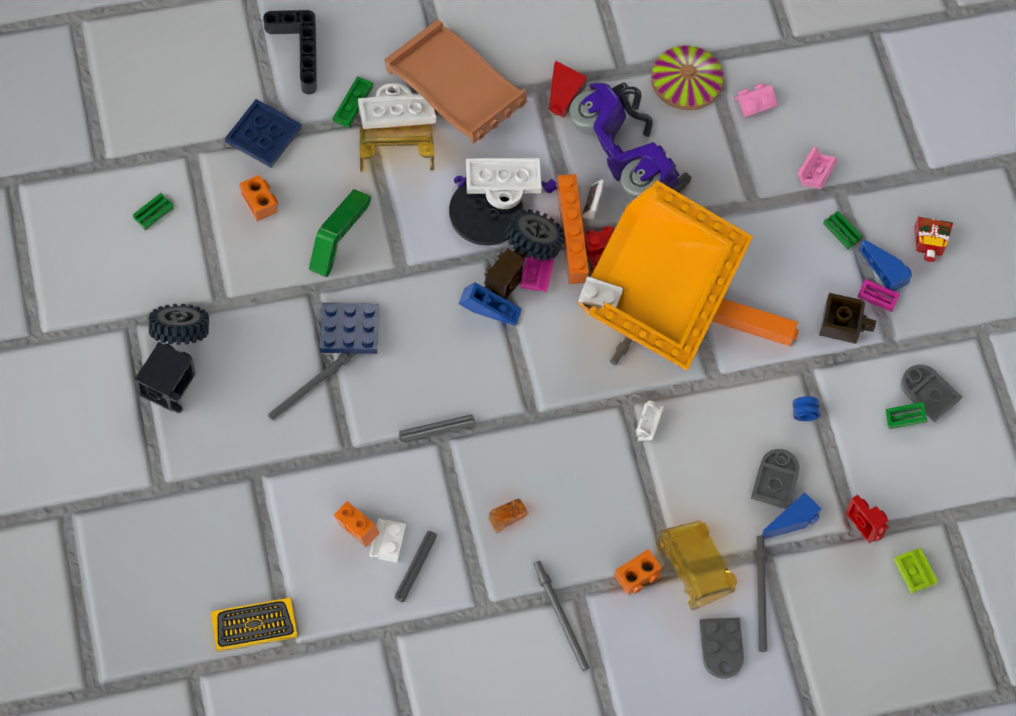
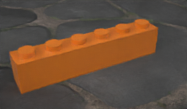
M576 174L558 175L557 194L561 227L563 228L562 233H565L564 251L568 284L585 283L589 271Z

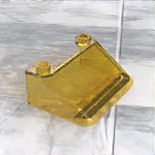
M430 124L363 129V125L360 127V172H364V159H370L375 155V146L418 145L419 154L424 158H430V170H434L433 129Z

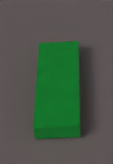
M357 76L333 116V122L350 128L359 112L358 98H367L373 88V83Z

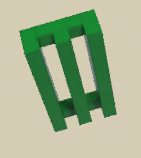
M160 193L133 214V219L146 230L171 211L174 206ZM163 205H166L159 212H157V210L160 209ZM149 216H152V217H151L150 219H148L146 222H143V221H144L145 219H147Z
M836 211L834 215L832 214L823 222L847 250L862 239V235L839 211ZM839 230H840L843 234H845V235L847 236V238H848L851 242H849V241L839 232Z
M924 402L886 409L889 429L928 422ZM921 409V411H918V412L904 413V414H902V415H897V416H892V417H891V414H897V413H902V412H907V411H913V410Z

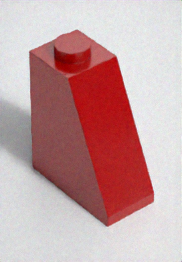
M555 61L549 110L554 115L565 118L570 110L572 101L585 89L587 77Z

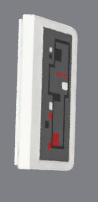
M599 180L589 187L581 213L583 218L595 219L604 189V180Z

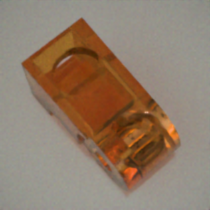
M519 498L490 510L488 520L496 533L504 530V527L526 517L529 511Z

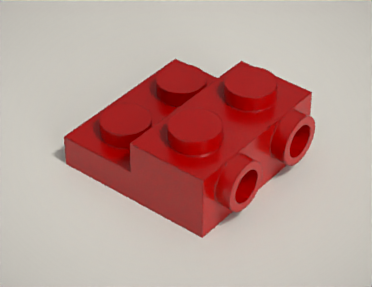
M607 226L600 232L590 230L584 235L586 255L592 273L615 229L614 226Z
M859 495L851 499L845 514L867 542L871 543L874 540L878 542L886 535L884 532L889 529L887 525L889 521L885 512L877 506L869 509L867 501L861 499Z

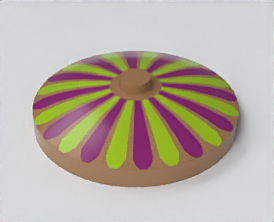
M689 45L676 46L663 52L655 61L651 75L652 86L657 96L669 106L681 110H697L710 105L719 96L724 80L723 70L718 60L708 51Z

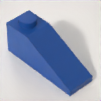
M867 240L862 241L859 251L887 289L896 291L909 284L912 273L908 266H905L900 259Z
M476 282L464 288L459 301V305L473 313L513 326L517 324L522 310L520 307Z
M804 492L763 530L761 536L767 539L804 529L809 524L814 525L820 519L819 514L822 508Z

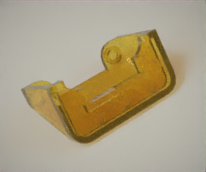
M700 520L658 532L656 545L660 551L664 550L665 556H669L685 586V593H688L691 599L688 601V604L692 611L735 592L737 579L733 573L729 572L709 535V528L705 522L702 523Z

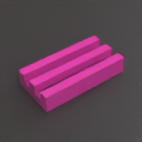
M865 279L857 297L892 312L900 294ZM866 287H868V288H870V289H872V290H874V291H877V292L875 293V292H873V291H871V290H869V289H866ZM882 294L893 298V300L883 296Z

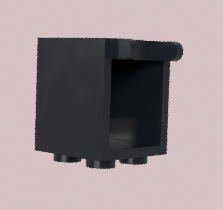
M158 342L135 378L138 395L171 412L181 413L183 408L178 402L196 375L193 358L186 352L175 350L170 344Z

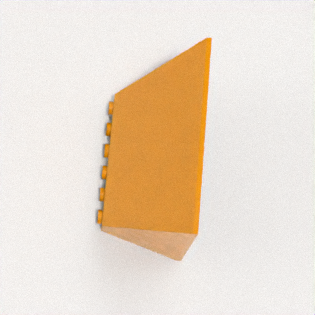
M656 180L626 206L591 275V278L623 288L617 308L607 302L600 309L580 302L577 304L589 316L687 371L753 236Z

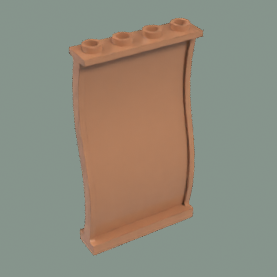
M439 19L384 59L388 73H394L414 88L445 120L469 137L473 144L483 139L488 132L497 128L502 121L511 117L516 110L522 108L527 103L525 89L520 90L503 78L470 45L444 27L443 22Z

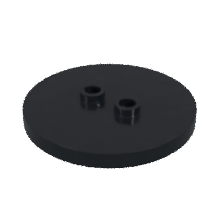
M465 183L455 191L451 198L449 217L454 230L463 239L477 245H496L506 241V227L512 215L518 210L521 212L523 203L521 200L518 205L510 209L496 208L488 202L486 194H467V184ZM501 197L500 200L507 202L509 198Z

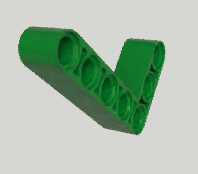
M353 189L321 225L314 242L309 265L310 271L326 278L329 276L333 268L338 243L367 210L371 202L370 195Z

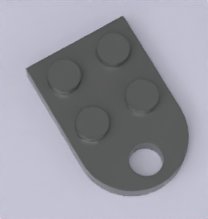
M920 364L911 366L902 377L901 386L905 395L913 403L924 402L926 415L934 423L962 399V396L929 366ZM915 373L918 375L919 379L912 380L909 377V374Z
M774 449L767 452L762 458L750 499L787 509L790 506L800 470L797 458L791 452L784 449ZM784 456L787 462L784 464L779 463L777 457Z
M740 617L700 619L699 627L704 667L712 676L727 679L735 676L740 671L744 662ZM725 663L729 666L730 670L722 672L719 669V665Z

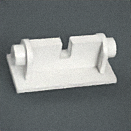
M653 401L645 403L642 416L645 419L640 418L636 429L637 441H650L654 439L664 406H655Z

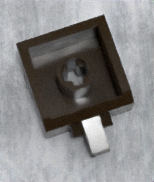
M507 248L504 253L501 252L495 260L496 263L493 266H489L484 274L485 288L506 300L522 279L523 262L527 254H519V249L512 251Z
M829 293L825 302L819 336L856 344L860 332H874L876 320L863 315L865 308L863 300Z

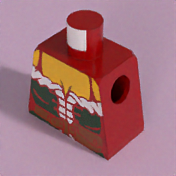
M918 216L914 226L916 251L925 253V261L934 262L936 255H943L953 222Z

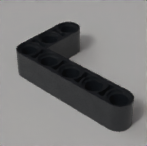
M311 10L266 12L263 16L266 33L299 34L301 90L308 95L315 93L317 90L316 18L314 12Z

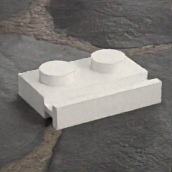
M587 276L578 302L594 306L598 309L602 308L603 304L607 302L617 308L623 288Z
M378 518L376 527L380 534L372 541L369 557H377L381 560L398 563L406 523L386 521Z

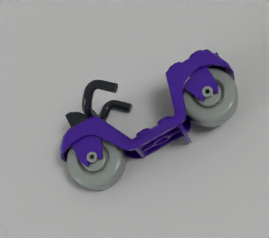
M600 82L590 84L591 90L584 91L575 97L569 110L574 126L582 133L596 134L602 149L609 157L607 158V165L612 176L617 181L621 178L622 187L630 199L634 200L656 180L673 190L676 189L680 183L678 179L680 175L675 168V163L671 158L668 159L666 157V152L661 145L657 146L655 142L623 152L619 145L614 144V137L626 119V112L632 118L646 122L643 132L644 136L649 137L651 134L652 118L647 114L635 111L639 109L642 98L640 89L634 86L628 87L625 82L613 88L606 83ZM630 94H634L632 106L628 99Z

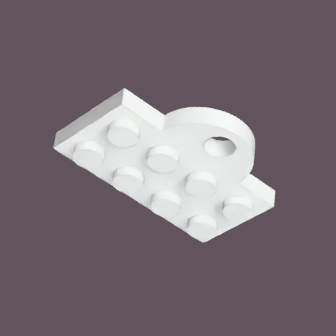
M385 84L377 90L376 97L358 98L363 129L436 123L434 108L420 94H412L410 89L402 84Z
M540 158L466 159L467 194H486L488 202L494 207L500 209L513 208L519 204L523 193H541ZM507 197L509 201L503 202L500 198Z

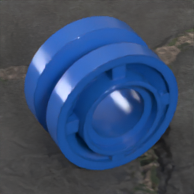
M804 396L793 400V418L795 420L813 421L820 417L818 398Z

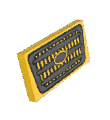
M291 597L211 611L217 652L298 638Z

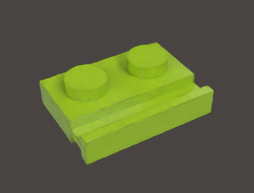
M921 547L894 558V562L911 594L929 588L932 585H937L938 580Z

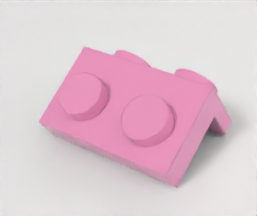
M765 83L754 86L755 90L749 91V89L738 92L739 95L735 96L734 100H738L743 117L778 106L772 85L765 86Z
M813 147L798 171L802 185L822 189L837 164L836 157L822 155L819 153L818 148Z

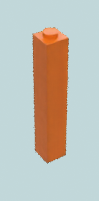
M724 298L712 319V322L787 346H791L792 340L796 341L799 330L796 329L798 324L796 321Z

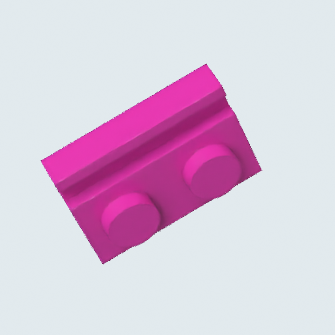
M533 256L530 259L526 258L520 288L534 291L541 290L547 293L554 258L549 261L547 259L541 261L540 257L536 261Z

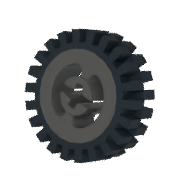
M522 209L521 212L518 210L512 215L505 230V238L509 240V245H514L513 249L515 251L520 250L519 254L523 255V253H526V258L530 259L533 256L536 261H538L539 257L541 261L546 259L549 261L558 255L565 241V233H562L563 228L559 227L560 224L558 222L553 223L554 219L552 217L546 218L547 214L544 213L542 216L540 211L536 210L533 213V209H529L528 212L526 209Z
M168 304L165 305V308L160 306L149 313V335L156 341L160 340L161 343L168 341V344L171 345L173 342L181 345V342H184L187 345L189 341L192 343H197V340L202 341L209 334L208 312H205L204 309L200 310L198 306L193 308V305L186 307L185 304H181V306L173 304L170 307Z

